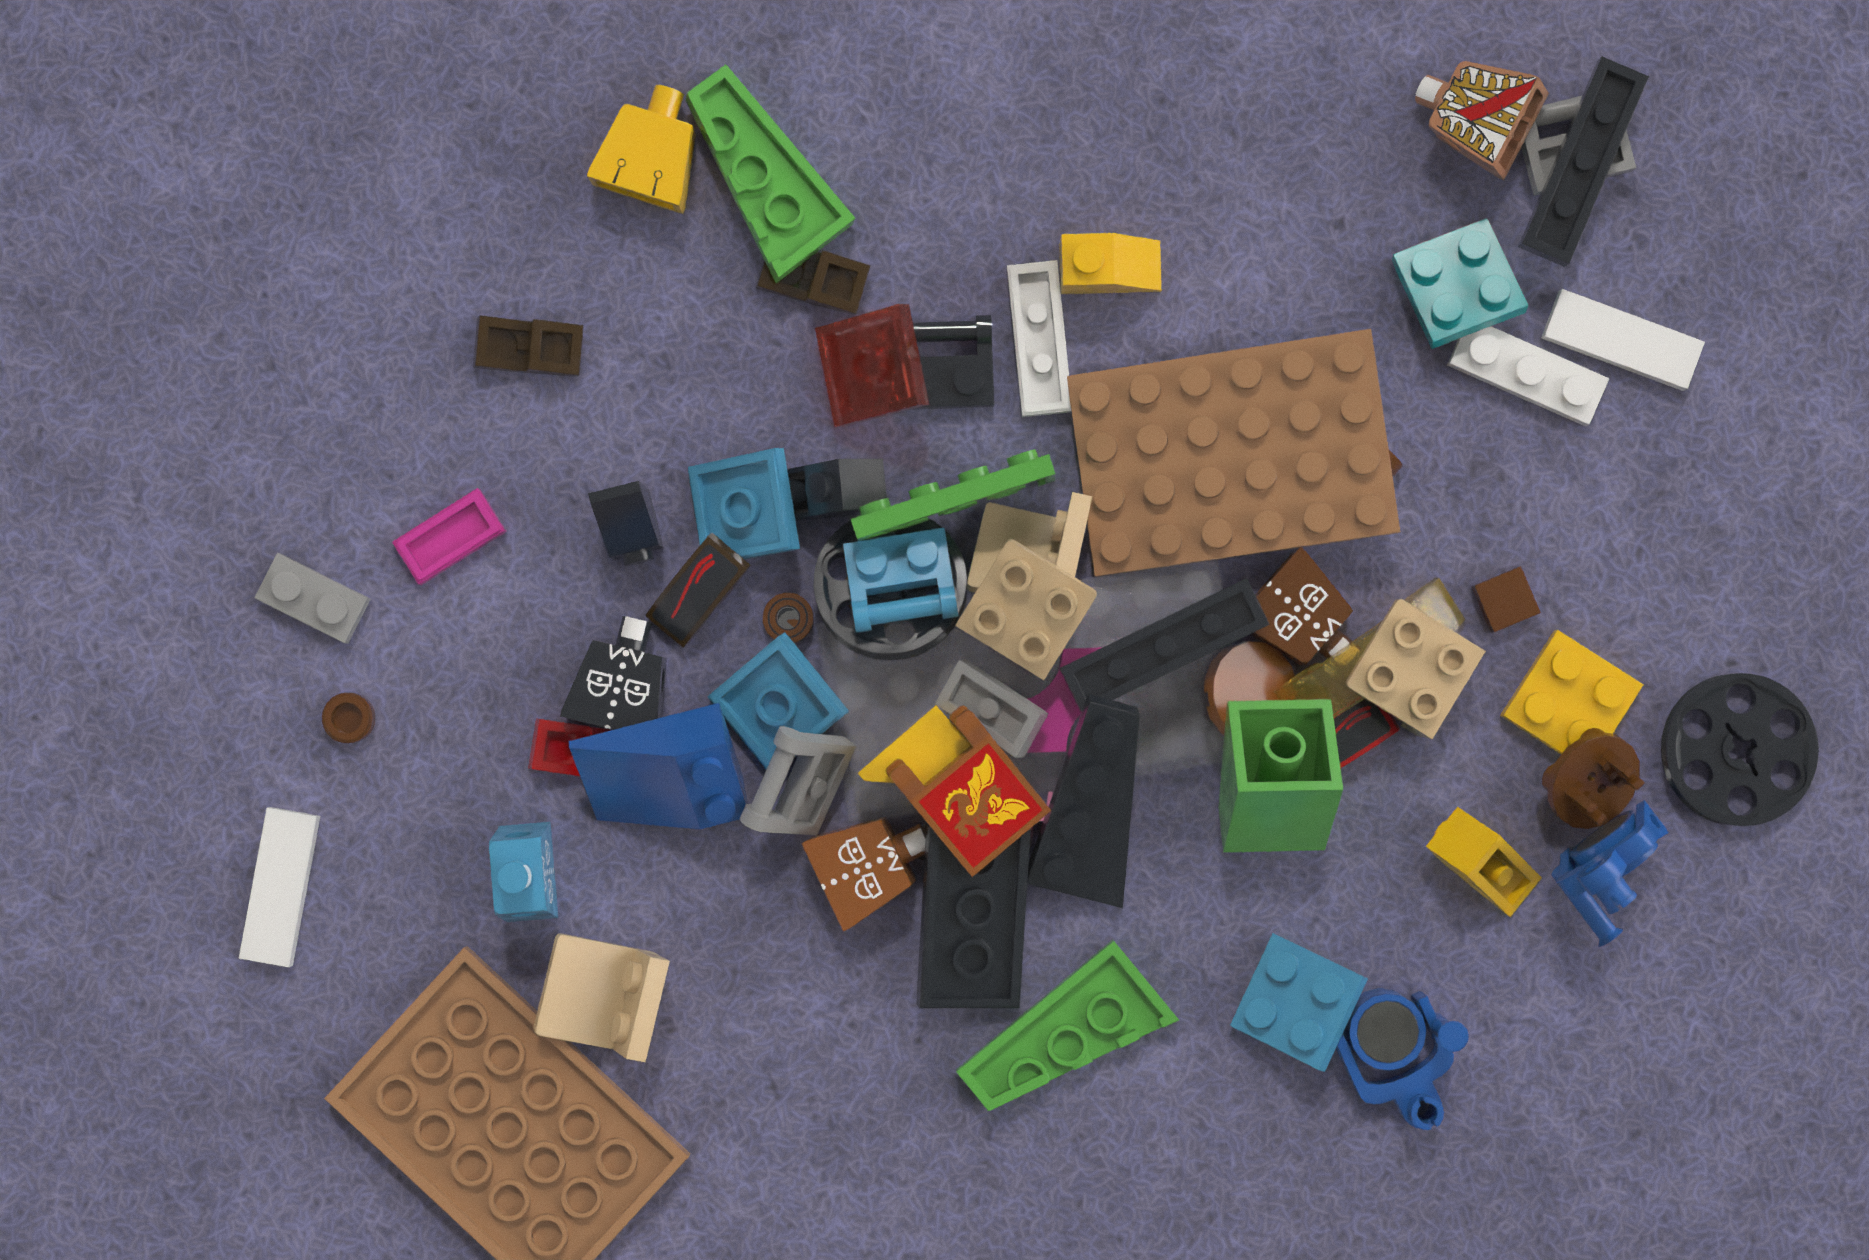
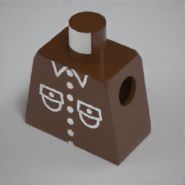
M1302 547L1295 549L1255 594L1270 625L1250 635L1279 650L1284 656L1298 665H1306L1319 652L1337 669L1341 670L1360 648L1338 629L1351 615L1353 610Z

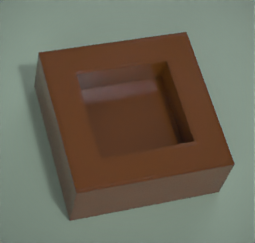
M1521 566L1471 586L1491 633L1541 613Z

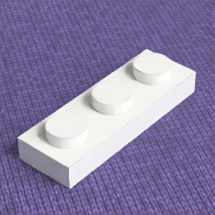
M1488 327L1459 338L1447 364L1449 367L1583 426L1590 424L1609 381V378L1494 327Z

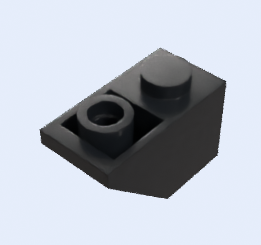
M834 459L787 469L795 521L861 514L859 507L887 498L883 459Z

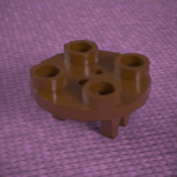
M1599 728L1586 730L1577 741L1563 751L1557 761L1550 765L1542 776V785L1548 791V802L1553 813L1571 827L1581 829L1601 827L1611 821L1628 805L1634 796L1635 790L1638 791L1645 784L1640 778V761L1634 748L1618 735L1605 733Z

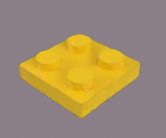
M1554 630L1500 716L1562 754L1569 745L1577 741L1588 729L1599 728L1605 733L1613 734L1644 684L1561 631Z

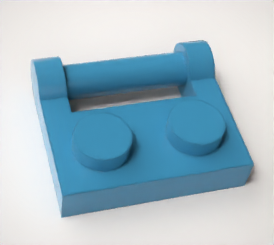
M945 528L843 544L856 633L872 631L871 625L943 614V619L959 617ZM938 585L939 594L868 605L867 596Z

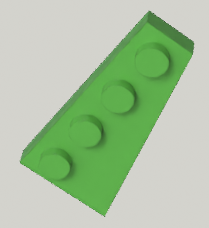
M726 64L687 93L685 101L776 283L853 225L856 219Z
M1036 449L1007 458L1009 467L993 473H989L987 466H981L958 474L959 484L941 490L938 482L914 488L908 491L911 499L891 506L889 498L863 505L859 507L862 516L851 519L856 537L859 541L868 540L929 520L928 516L937 513L938 516H943L968 509L976 505L977 500L987 498V500L1004 498L1016 494L1017 491L1026 488L1025 484L1037 481L1038 487L1055 482V471L1050 455L1038 457Z
M1112 939L960 1065L956 1072L986 1109L991 1111L1047 1084L1054 1078L1073 1069L1081 1068L1093 1062L1092 1060L1119 1047L1122 1048L1139 1040L1140 1037L1161 1027L1164 1028L1179 1021V1019Z

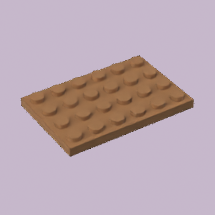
M1371 329L1067 376L1083 494L1092 496L1087 525L1095 577L1400 533Z
M466 946L324 1099L496 1260H594L687 1160L690 1153L570 1041L538 1036L534 1033L533 1027L537 1010L472 949Z

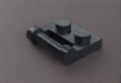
M976 315V320L918 323H905V318H890L893 410L994 407L991 315ZM977 341V355L907 357L906 343Z

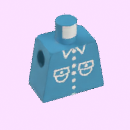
M551 822L499 826L489 840L495 915L506 922L558 918Z

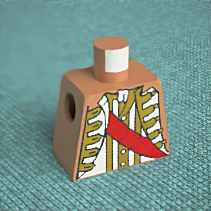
M1462 61L1456 67L1449 83L1431 75L1425 76L1417 89L1415 101L1419 105L1434 110L1428 126L1437 138L1489 173L1504 180L1549 92L1537 76Z

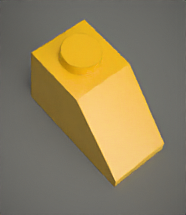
M1117 233L1061 235L1059 243L1061 294L1162 291L1160 240Z
M935 705L859 771L858 774L864 781L894 783L886 774L885 769L896 759H902L924 785L971 745Z
M1458 806L1449 818L1438 826L1433 838L1426 845L1445 866L1509 917L1513 915L1542 878L1499 834Z

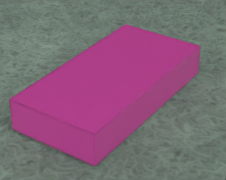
M476 488L392 543L417 583L423 585L507 531L482 491Z

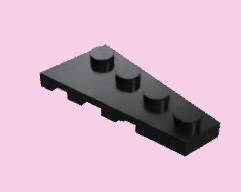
M1088 694L1048 806L1051 811L1044 818L1029 860L1027 884L1123 908L1140 719L1138 707Z

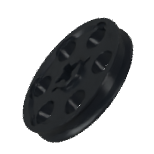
M929 519L923 523L894 532L896 535L942 527ZM851 520L842 525L833 533L822 548L814 571L813 587L818 611L830 633L842 645L853 652L878 660H902L915 657L942 642L960 619L967 597L965 563L957 544L949 533L945 530L959 617L943 619V614L905 620L914 627V634L908 642L895 644L890 642L885 636V630L891 622L871 625L872 631L856 633L855 628L843 627L837 620L839 611L843 607L852 604L849 581H840L832 578L828 573L829 566L834 560L845 557L843 544L859 541ZM938 585L901 590L904 599L926 596L932 589L938 588ZM898 592L867 596L868 605L902 600Z
M1736 673L1715 676L1692 687L1672 708L1665 722L1661 738L1663 769L1677 797L1696 814L1710 821L1725 825L1754 826L1772 821L1784 815L1803 798L1813 781L1818 764L1819 746L1817 732L1806 707L1794 693L1782 684L1755 674ZM1735 684L1743 685L1751 694V704L1743 713L1733 712L1726 702L1727 692ZM1693 709L1701 711L1708 720L1706 733L1698 739L1689 737L1685 733L1682 724L1684 716ZM1781 709L1790 712L1795 720L1793 733L1785 739L1775 736L1770 727V720L1773 714ZM1733 736L1738 741L1748 740L1751 747L1745 752L1748 764H1745L1741 758H1730L1728 752L1734 748ZM1694 760L1702 762L1707 767L1709 773L1706 784L1697 790L1688 787L1683 779L1685 766ZM1781 760L1788 761L1796 771L1794 783L1785 790L1777 788L1771 780L1772 768ZM1736 786H1744L1752 794V806L1748 812L1742 815L1733 813L1727 803L1729 792Z

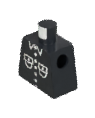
M622 616L615 645L595 640L591 642L563 705L560 717L613 730L663 717L667 658L645 653L652 626L651 622Z

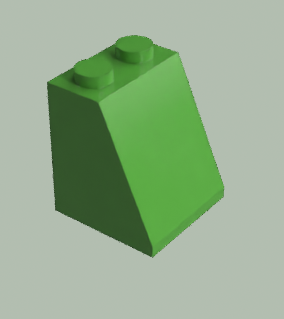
M1331 699L1228 701L1226 706L1218 806L1223 852L1325 850L1343 792Z

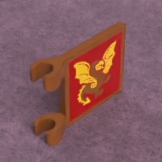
M962 705L953 711L949 717L971 746L924 785L902 759L893 761L887 766L885 771L973 877L1045 817L1051 809L992 738L975 714Z

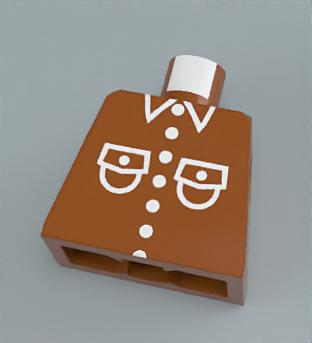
M884 816L819 834L801 843L843 932L852 928L916 881L909 862L925 855L926 831L922 824L919 823L895 835L889 820Z

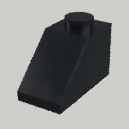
M640 481L588 493L591 507L610 558L614 560L623 558L624 566H631L653 560L652 551L664 548L650 490Z

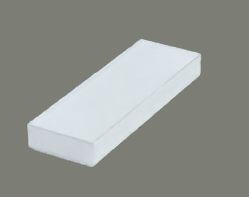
M1057 260L1007 265L1022 417L1070 413L1072 411L1067 382L1069 370Z
M1564 289L1558 291L1541 337L1544 340L1681 391L1688 389L1705 343L1699 339Z
M273 807L266 808L239 959L284 967L293 966L320 816Z

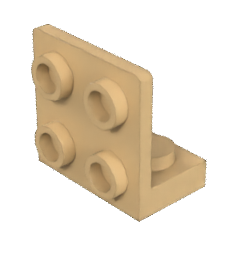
M1072 492L1068 511L1057 510L1056 517L991 502L987 503L969 572L967 590L976 593L1009 539L1017 541L1075 577L1092 496Z
M1009 539L955 626L1037 677L1045 680L1094 602L1097 592L1022 544Z
M1397 599L1392 604L1356 663L1345 685L1402 721L1401 726L1419 737L1433 739L1486 651L1405 600Z
M562 933L557 934L533 1027L534 1033L538 1036L613 1049L626 1059L646 1062L670 961L652 951Z

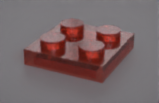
M896 304L815 328L834 427H845L929 405L909 304Z

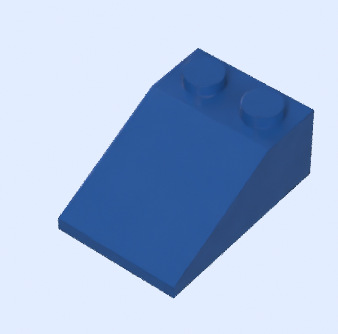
M720 703L569 741L570 751L597 820L704 829L739 820L745 805L748 804L743 774Z

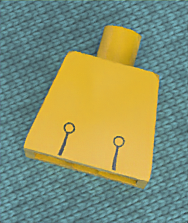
M655 85L647 110L630 104H624L588 170L587 177L591 184L684 214L696 133L691 124L677 120L684 94L664 85Z

